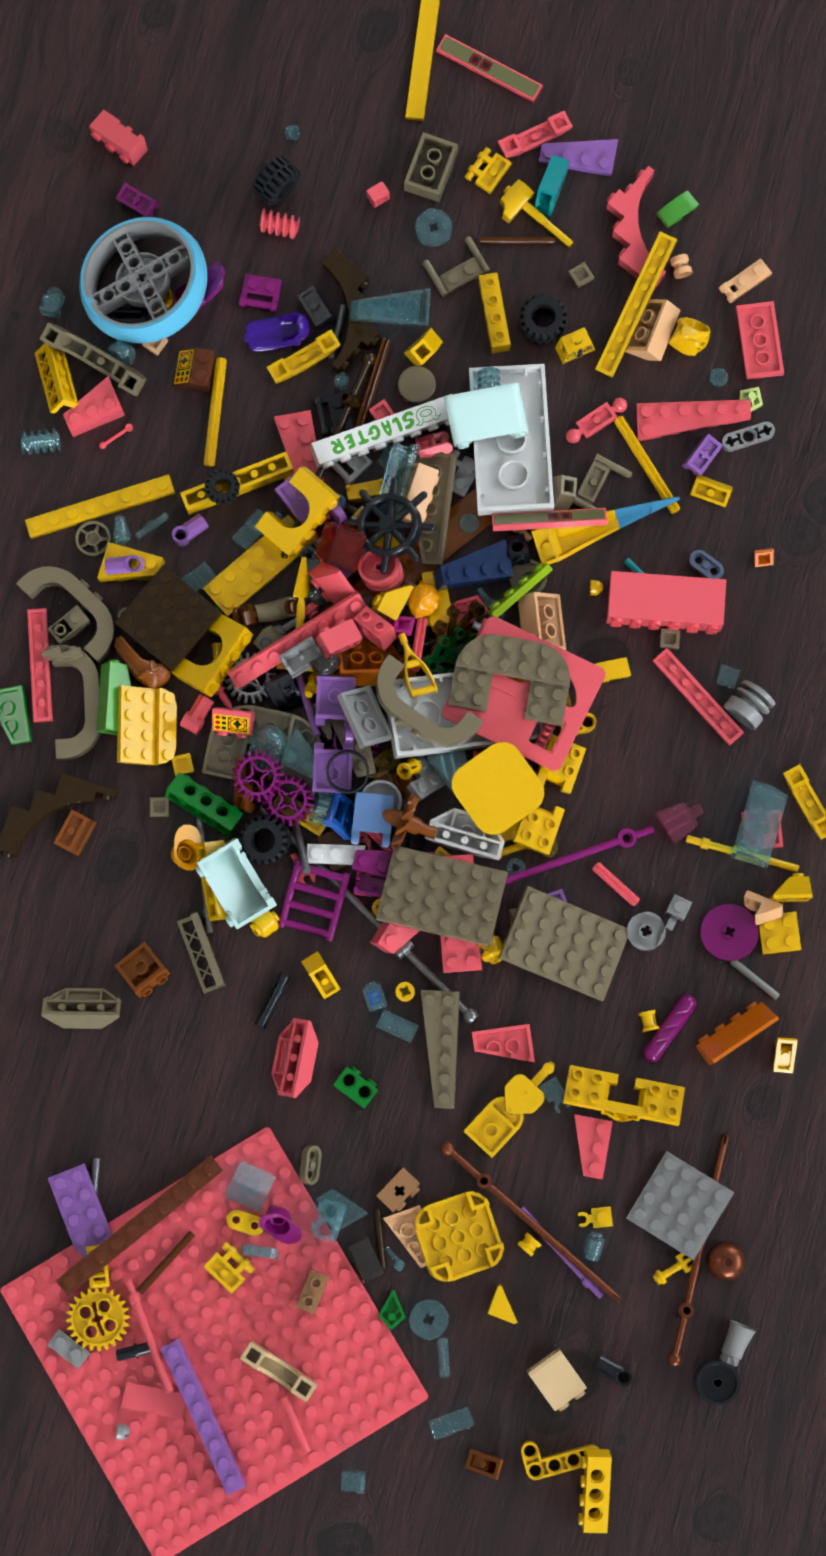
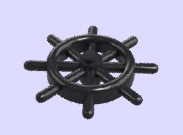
M396 477L391 479L389 493L371 498L365 490L361 489L359 495L366 505L360 512L358 521L346 520L343 522V527L357 528L358 536L362 543L352 553V559L357 560L368 550L375 556L382 558L380 567L382 574L388 572L389 559L400 557L406 553L414 562H418L420 557L413 547L420 537L421 530L434 531L437 528L434 523H422L420 512L416 507L427 497V492L422 491L410 501L405 496L397 494L398 479ZM396 503L404 505L405 507L394 516ZM388 504L387 515L379 507ZM374 513L380 521L369 520ZM410 513L412 522H400ZM368 529H379L369 538ZM404 530H410L408 536H407L406 539H405V538H404V535H405V531H404ZM384 536L383 549L374 546ZM392 537L399 543L398 546L391 548Z

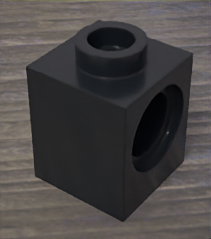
M524 533L505 537L511 565L530 563Z

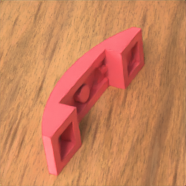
M565 111L549 117L546 122L515 135L514 133L499 140L498 144L505 157L510 158L552 141L570 130L573 126Z

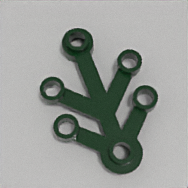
M455 627L451 638L443 634L437 638V643L431 655H426L421 660L427 665L431 673L434 671L440 674L453 673V669L449 667L444 668L439 664L446 661L455 666L457 658L454 656L460 654L469 642L476 639L477 633H469L464 643L454 647L457 641L465 636L464 629ZM442 647L445 648L443 653L439 655Z

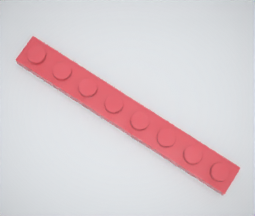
M358 591L232 668L227 672L237 689L243 687L282 662L279 658L281 654L310 636L315 641L321 629L325 627L330 629L340 620L345 619L347 621L354 618L366 607V604Z

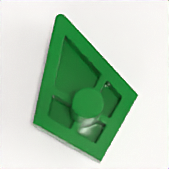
M392 1290L378 1315L390 1330L394 1329L406 1318L395 1290Z

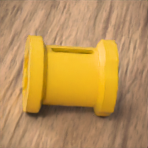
M412 757L407 760V763H401L397 766V774L401 779L407 780L411 778L412 774L421 772V762Z
M656 1010L638 1013L642 1019L643 1032L659 1029L655 1019Z

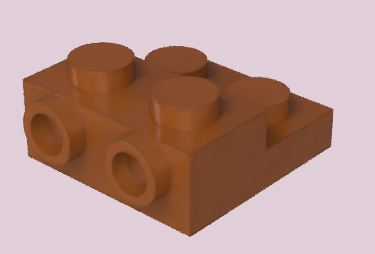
M143 942L114 965L139 998L150 995L153 991L152 988L157 984L165 983L168 979L167 976L170 974L146 942Z

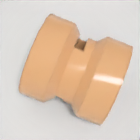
M680 254L670 259L671 266L674 267L673 274L676 279L685 278L693 273L691 266L688 264L689 258L687 254Z

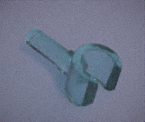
M387 1246L385 1250L395 1260L392 1267L402 1272L406 1266L405 1262Z

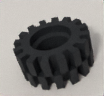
M216 469V472L213 473L212 471L210 476L206 478L205 491L212 502L224 506L226 503L231 504L232 500L235 501L237 499L236 496L240 493V485L232 471H226V469L219 471V469ZM221 480L227 481L230 485L228 492L220 494L215 490L216 483Z

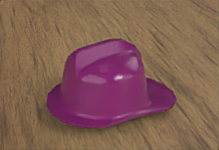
M270 1205L266 1214L259 1219L260 1227L280 1242L293 1244L301 1239L302 1232L300 1228L292 1222L289 1211L282 1207Z

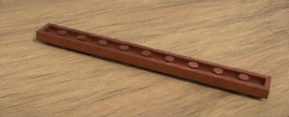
M209 1156L56 1280L58 1285L69 1296L223 1171L212 1156Z

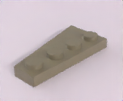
M329 719L343 747L344 720ZM353 734V751L360 753L366 759L369 766V776L376 775L371 746L360 749ZM353 755L352 768L356 777H366L367 769L364 762L356 755Z

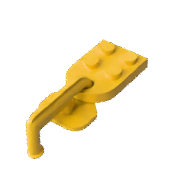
M549 1061L545 1063L532 1080L522 1074L515 1075L505 1086V1096L493 1099L463 1131L491 1158L519 1130L524 1120V1114L534 1113L544 1102V1093L537 1086L548 1074L554 1071V1062Z

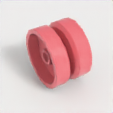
M367 550L358 562L359 575L367 589L379 595L381 592L400 587L404 579V570L399 558L389 559L388 572L382 574L380 572L382 558L375 556Z

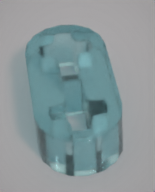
M242 1244L241 1254L278 1259L279 1249Z

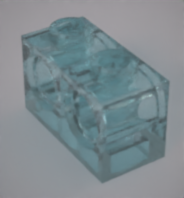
M328 1198L320 1201L316 1211L320 1213L318 1220L313 1221L310 1230L313 1232L312 1236L336 1243L348 1205ZM328 1205L336 1207L337 1213L334 1216H329L326 1213ZM322 1224L330 1226L331 1231L328 1235H323L320 1232Z

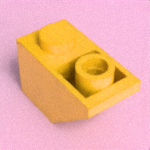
M429 328L403 353L414 366H420L438 350L443 341L432 328Z

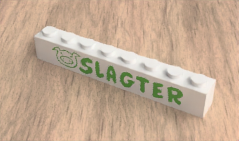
M444 397L311 443L310 450L317 468L323 467V469L334 466V463L337 461L344 463L351 460V457L354 455L364 456L371 449L381 450L387 447L386 444L388 443L398 444L404 441L405 437H417L422 434V431H434L442 424L448 426L449 420Z

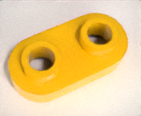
M233 1210L227 1216V1224L234 1230L253 1236L260 1235L264 1231L259 1225V1219L261 1218L259 1216L241 1210ZM234 1216H238L240 1218V1222L238 1224H235L233 1222ZM253 1222L258 1223V1229H252L251 1225Z

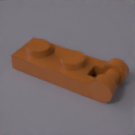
M241 757L235 758V762H236L237 760L240 761L241 763L243 762V760L241 759ZM250 762L244 767L242 778L251 774ZM235 763V768L239 769L240 766ZM249 782L245 784L248 789L253 790V786ZM240 785L234 786V806L246 813H252L255 805L250 801V794L243 798L242 796L245 791L243 790L238 793L237 790L241 788Z

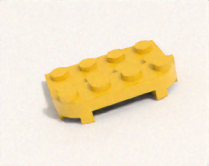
M118 686L117 763L154 766L166 763L174 758L176 751L177 705L175 695L172 692L163 688Z

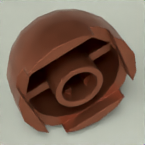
M717 1243L707 1254V1269L718 1280L725 1282L733 1281L740 1277L745 1269V1254L734 1243Z

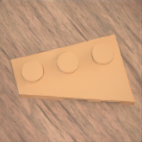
M420 1205L384 1217L385 1222L420 1268L425 1267L426 1263L414 1231V1219L421 1209Z

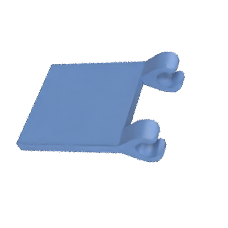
M356 792L351 844L357 845L359 843V834L362 831L382 833V847L388 848L390 846L391 825L382 817V812L387 809H393L394 796Z

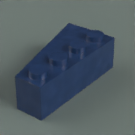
M506 539L442 565L432 572L437 591L506 582L514 576Z

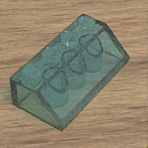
M753 780L731 858L768 868L788 799L787 794L772 785Z

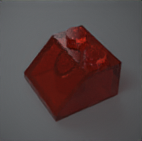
M325 521L315 558L326 564L356 572L366 535L344 523Z

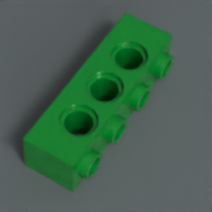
M179 772L166 790L165 797L228 838L242 820L244 813L238 807L231 806L221 796L214 795L207 787L197 784L188 775H183ZM190 791V792H192L194 795H191V796H190V795H187L185 792ZM201 802H207L209 805L204 806ZM217 812H223L225 816H219Z

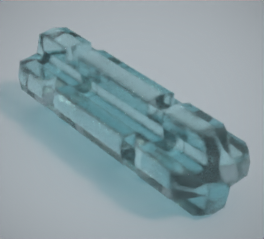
M448 1338L438 1339V1347L440 1348L438 1350L439 1366H441L439 1369L440 1377L450 1376V1368H448L450 1365L449 1349H447V1346H449Z

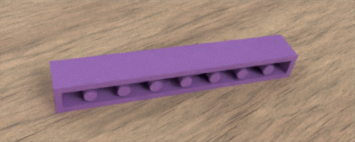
M181 1338L161 1347L160 1349L226 1494L229 1495L246 1487V1480Z

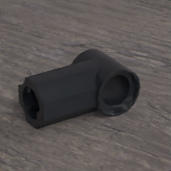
M601 1355L594 1368V1371L622 1387L630 1385L633 1379L632 1372L628 1368H624ZM621 1372L629 1374L630 1378L625 1383L620 1382L618 1379V1375Z

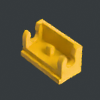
M383 478L350 486L345 485L348 502L353 504L365 502L359 495L361 489L365 490L371 498L386 493Z

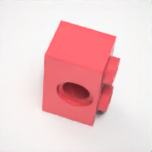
M368 606L363 608L353 618L359 632L383 651L397 639L394 627Z

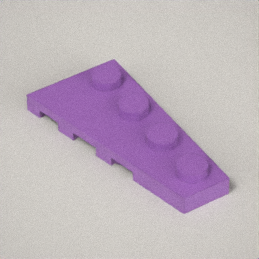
M618 139L544 143L541 146L538 164L548 165L552 155L570 161L568 169L611 177Z

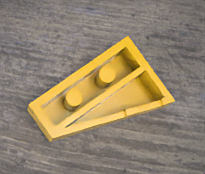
M108 542L97 578L100 583L130 580L150 581L159 569L165 565L163 557ZM137 555L141 556L145 561L144 569L138 573L107 575L105 570L106 558ZM133 559L131 567L136 569L139 562L137 559Z

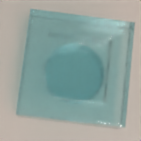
M721 665L716 684L735 689L740 670Z

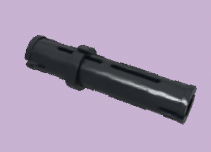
M282 972L279 973L273 987L269 989L271 990L254 1024L266 1029L281 996L285 994L283 992L291 979L290 976Z

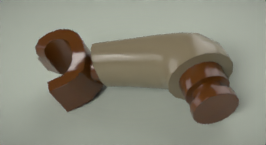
M286 596L271 602L254 605V610L251 604L238 606L233 609L234 615L232 618L245 627L255 626L257 622H274L288 619L296 615L298 600L295 597Z

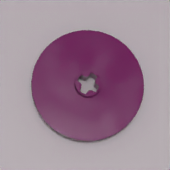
M723 904L707 913L701 925L700 935L705 949L712 956L723 961H737L745 958L753 951L758 941L759 929L758 925L755 924L754 916L748 910L735 904ZM727 928L734 930L733 937L725 935Z

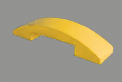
M332 329L315 338L316 341L289 357L281 358L267 366L275 383L285 381L307 370L337 350L341 345Z
M799 764L784 772L783 775L803 814L815 833L822 840L826 838V811L811 787L806 773Z

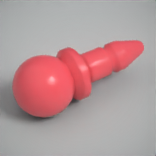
M222 681L214 695H219L223 704L231 709L232 703L224 692L226 687H223Z

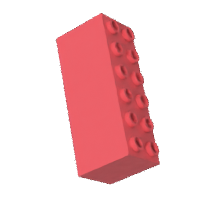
M611 571L606 624H610L611 627L629 625V628L633 629L646 626L650 630H660V628H667L668 630L686 629L688 633H697L699 630L705 631L706 634H717L724 625L726 579Z

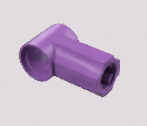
M197 514L183 525L175 527L172 531L174 544L178 547L187 546L190 540L209 528L205 519L200 514ZM179 533L186 535L183 540L176 538Z
M137 555L105 559L107 575L138 573L145 567L144 559ZM133 559H137L139 562L136 569L131 567Z

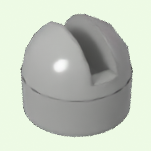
M117 1423L116 1440L128 1438L130 1428L126 1424Z

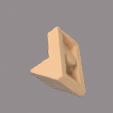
M747 890L744 895V903L749 910L757 911L755 914L756 925L782 917L783 904Z

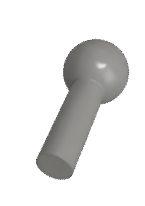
M296 617L283 626L276 625L274 628L284 637L287 631L296 626Z

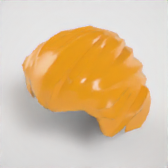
M424 583L415 586L408 598L409 609L416 619L429 616L437 610L441 596L432 584Z

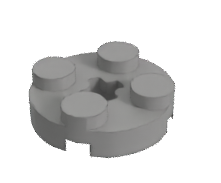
M642 912L635 915L627 926L628 940L639 950L648 951L655 949L663 942L666 934L662 919L652 912ZM649 926V931L652 933L651 935L647 934L645 937L641 928Z

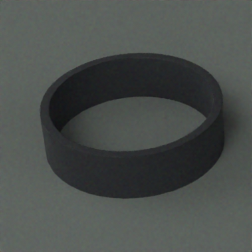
M339 751L328 761L326 768L327 780L331 787L340 793H355L367 783L369 777L368 763L356 751ZM342 754L356 755L366 766L367 774L365 780L354 789H341L329 777L331 762Z

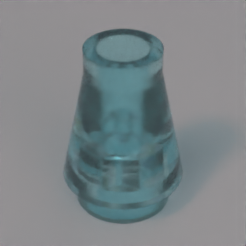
M117 516L114 518L113 540L117 545H127L130 543L132 536L125 517Z

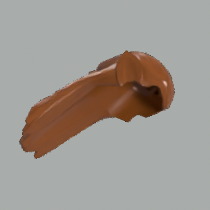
M121 635L119 638H115L114 645L118 655L138 682L147 688L157 689L169 681L171 670L161 663L156 664L154 660L147 661L142 659Z

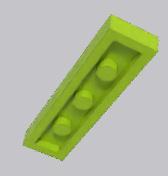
M547 563L537 564L532 569L533 572L529 576L525 575L522 577L514 589H508L500 601L496 600L489 606L490 609L487 611V614L490 617H499L553 570L551 566Z

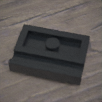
M288 670L274 676L267 683H263L277 710L289 711L303 703L301 694Z

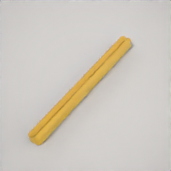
M221 357L216 358L204 456V466L206 467L215 466L227 360Z
M623 416L614 420L615 425L662 500L672 498V493ZM677 501L667 506L671 514L680 510Z

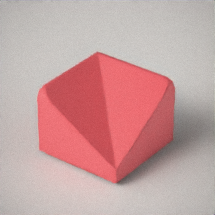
M379 182L366 190L367 198L374 208L390 199L389 190L383 182Z

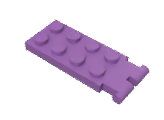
M85 1163L48 1178L76 1252L80 1251L82 1259L87 1256L86 1246L100 1245L112 1235Z

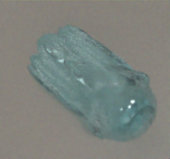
M265 726L260 731L254 733V740L249 751L252 753V756H255L254 751L258 750L261 756L262 751L265 750V757L272 753L271 761L276 758L280 760L287 746V736L277 726ZM260 759L255 760L261 770L271 768L267 762Z

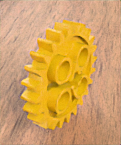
M104 1287L102 1291H100V1288H95V1292L88 1288V1294L81 1291L82 1298L75 1296L74 1299L77 1303L69 1304L73 1311H67L71 1318L67 1319L66 1322L72 1323L67 1330H74L71 1337H78L76 1343L83 1341L82 1348L90 1345V1351L95 1346H97L98 1351H101L103 1345L108 1350L109 1343L115 1347L117 1345L115 1339L122 1341L123 1339L120 1334L128 1333L123 1328L130 1326L129 1323L125 1322L126 1319L131 1318L130 1315H125L129 1308H123L126 1300L120 1302L121 1294L113 1296L114 1289L107 1293V1287ZM103 1300L110 1304V1308L106 1312L100 1308V1303ZM92 1302L96 1303L98 1315L103 1316V1319L100 1321V1323L105 1333L104 1336L101 1335L99 1322L94 1321V1318L97 1317V1315L92 1305ZM83 1307H88L91 1310V1315L88 1318L83 1317L81 1314ZM108 1320H113L116 1324L115 1329L112 1331L106 1327ZM89 1326H94L97 1330L94 1337L89 1336L87 1333Z

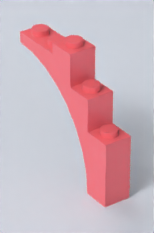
M650 166L645 171L642 169L637 174V180L634 184L630 183L624 192L619 189L616 193L613 192L607 199V210L620 219L612 228V237L626 247L618 255V265L636 279H638L649 256L640 233L638 207L643 192L654 175V170ZM663 270L656 287L664 279L666 273L665 270Z

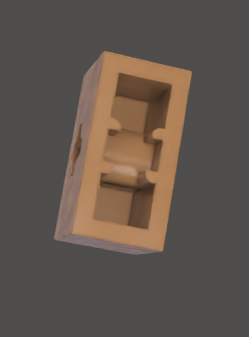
M403 1167L376 1196L392 1212L395 1210L399 1212L407 1204L404 1200L409 1195L413 1198L420 1190L418 1187L420 1183ZM396 1186L399 1188L403 1186L405 1188L403 1190L404 1196L395 1195Z
M312 1269L296 1307L314 1315L330 1276Z

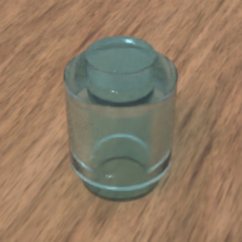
M594 1231L591 1234H587L582 1251L584 1253L583 1258L598 1262L599 1257L601 1258L606 1241L605 1238H602L603 1234Z

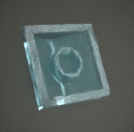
M240 1161L225 1197L261 1212L277 1176Z

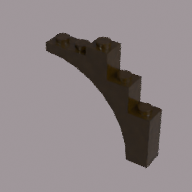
M333 248L322 261V267L340 287L347 302L349 312L347 337L340 354L332 364L333 370L339 374L350 366L351 362L349 361L354 356L357 357L361 353L362 346L369 350L379 343L380 331L366 321L375 312L374 303L360 293V291L364 292L369 286V276Z

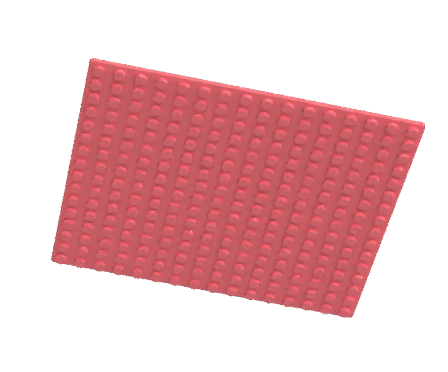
M269 1127L260 1130L214 1158L223 1170L219 1175L108 1263L110 1286L107 1287V1293L114 1289L113 1296L121 1294L119 1301L126 1300L123 1308H129L125 1315H130L131 1318L126 1319L125 1322L129 1323L130 1326L123 1328L128 1333L120 1334L123 1339L122 1341L115 1339L117 1344L115 1347L109 1343L108 1350L103 1345L101 1351L97 1350V1346L90 1351V1345H87L85 1348L91 1353L79 1369L47 1344L59 1329L71 1336L74 1330H67V1328L72 1323L66 1322L67 1319L71 1318L67 1311H73L69 1304L77 1303L74 1299L75 1296L82 1298L81 1291L88 1294V1288H90L89 1280L69 1296L65 1294L56 1282L60 1276L82 1260L80 1251L76 1252L74 1246L71 1245L1 1288L4 1299L152 1556L176 1555L428 1399L426 1390L388 1326L378 1316V1309ZM178 1181L110 1221L108 1224L112 1235ZM270 1205L282 1207L289 1211L292 1222L300 1228L302 1236L298 1242L293 1244L280 1242L266 1231H263L260 1235L253 1236L230 1228L227 1224V1216L233 1210H241L262 1217L266 1214ZM234 1216L233 1222L235 1224H238L240 1222V1218L238 1216ZM253 1222L251 1227L256 1230L259 1225L257 1222ZM189 1231L194 1233L195 1237L143 1294H140L142 1300L140 1303L173 1391L179 1393L180 1390L160 1348L180 1338L247 1483L246 1487L229 1495L226 1494L186 1405L182 1420L121 1408L126 1382L164 1389L151 1353L139 1356L138 1359L134 1357L122 1361L117 1360V1349L133 1346L134 1343L137 1345L147 1342L135 1309L129 1302V1293L124 1282L132 1279L134 1287L137 1289ZM226 1242L232 1247L235 1246L238 1249L237 1252L244 1259L247 1258L255 1268L251 1274L245 1270L240 1273L245 1278V1281L232 1294L203 1267L216 1252L222 1257L226 1254L221 1248ZM232 1257L228 1260L235 1269L239 1266ZM312 1269L330 1276L314 1315L296 1307ZM105 1277L93 1278V1280L105 1279ZM103 1300L100 1303L102 1311L106 1312L109 1310V1302ZM92 1302V1305L97 1315V1317L94 1318V1321L99 1322L101 1335L104 1336L105 1333L100 1323V1321L103 1319V1316L98 1315L96 1303ZM83 1307L81 1310L82 1316L88 1318L91 1315V1310L88 1307ZM108 1320L106 1327L112 1331L115 1329L116 1324L113 1320ZM89 1326L87 1333L89 1336L94 1337L97 1330L94 1326ZM77 1336L72 1337L74 1340L78 1339ZM251 1341L256 1342L319 1383L307 1402L291 1393L273 1378L256 1370L240 1359ZM286 1395L289 1397L311 1448V1451L304 1454L280 1399ZM117 1423L126 1424L130 1428L128 1438L116 1440Z

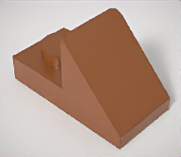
M470 1449L465 1468L498 1480L503 1460L498 1456Z

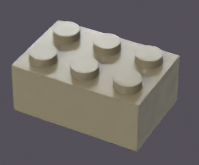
M423 132L404 181V191L440 202L458 154V144Z

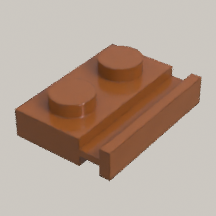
M71 810L54 844L79 857L97 822Z

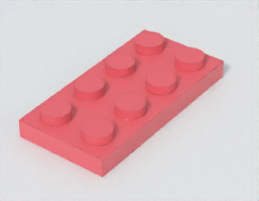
M774 301L736 306L746 380L784 375Z

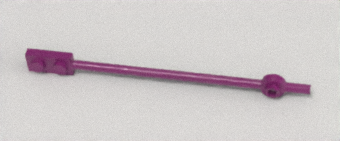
M651 825L637 831L629 828L622 829L614 839L508 875L505 885L617 845L623 848L632 847L636 843L637 838L654 833V828ZM624 835L628 836L627 842L623 840Z

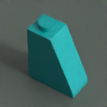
M552 155L535 202V208L543 215L549 217L552 216L570 163L569 160Z

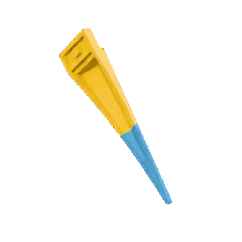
M677 496L606 511L607 525L531 529L541 564H552L561 561L601 538L678 501L680 497Z

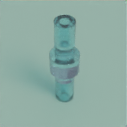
M164 512L156 519H151L146 523L145 527L135 533V536L140 540L149 532L153 533L160 524L169 519V516Z
M482 587L476 591L485 602L484 605L490 609L489 606L496 600L493 597L491 598ZM503 613L498 618L503 619L506 614Z

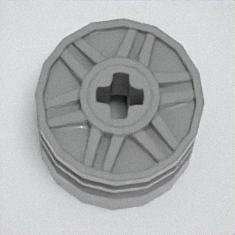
M743 680L740 684L741 687L736 689L737 694L741 698L732 695L725 703L724 708L741 724L756 730L763 721L759 712L768 714L770 712L769 708L772 709L776 703L760 686L748 680Z

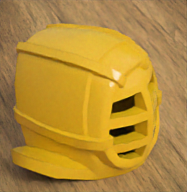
M679 318L677 321L678 325L668 343L684 355L695 356L706 347L710 337V328L693 318Z

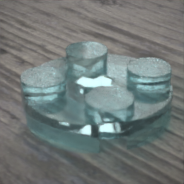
M429 208L421 213L415 223V232L418 240L428 247L444 245L452 234V221L445 212L434 208ZM436 224L438 231L434 230L431 232L430 225Z
M431 1299L418 1302L411 1310L409 1318L412 1331L419 1337L427 1340L440 1337L446 1330L449 1321L446 1308L438 1301ZM426 1314L434 1316L435 1319L432 1320V1325H429L428 1322L424 1323L423 1319L426 1318Z

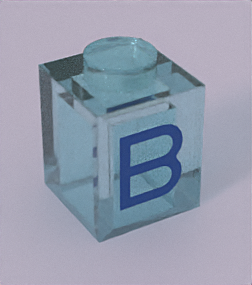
M376 982L366 984L365 989H362L369 1012L388 1007L381 984H376Z

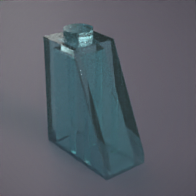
M465 750L427 756V762L455 799H458L452 789V778L454 773L467 763Z

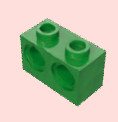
M352 1066L351 1069L346 1067L333 1086L365 1109L378 1092V1089L375 1088L378 1084L370 1078L364 1080L360 1077L362 1073ZM347 1075H352L355 1078V1082L351 1086L344 1084V1078ZM364 1086L370 1089V1095L366 1098L361 1097L359 1094V1090Z

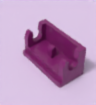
M127 183L123 184L116 197L117 200L145 217H153L154 209H158L161 205Z
M358 874L356 876L354 893L381 898L386 879Z

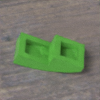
M687 190L659 210L656 215L669 228L679 222L683 216L695 210L699 204Z

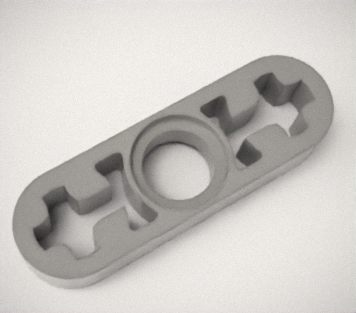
M762 422L728 433L722 439V448L727 452H732L770 440L775 433V427L770 422ZM764 427L771 430L769 435L761 433L758 436L759 439H757V433L762 432ZM750 432L754 438L752 441H745L743 434ZM737 435H739L741 444H739V441L734 442L732 447L730 444H726L728 438L734 441L737 440Z

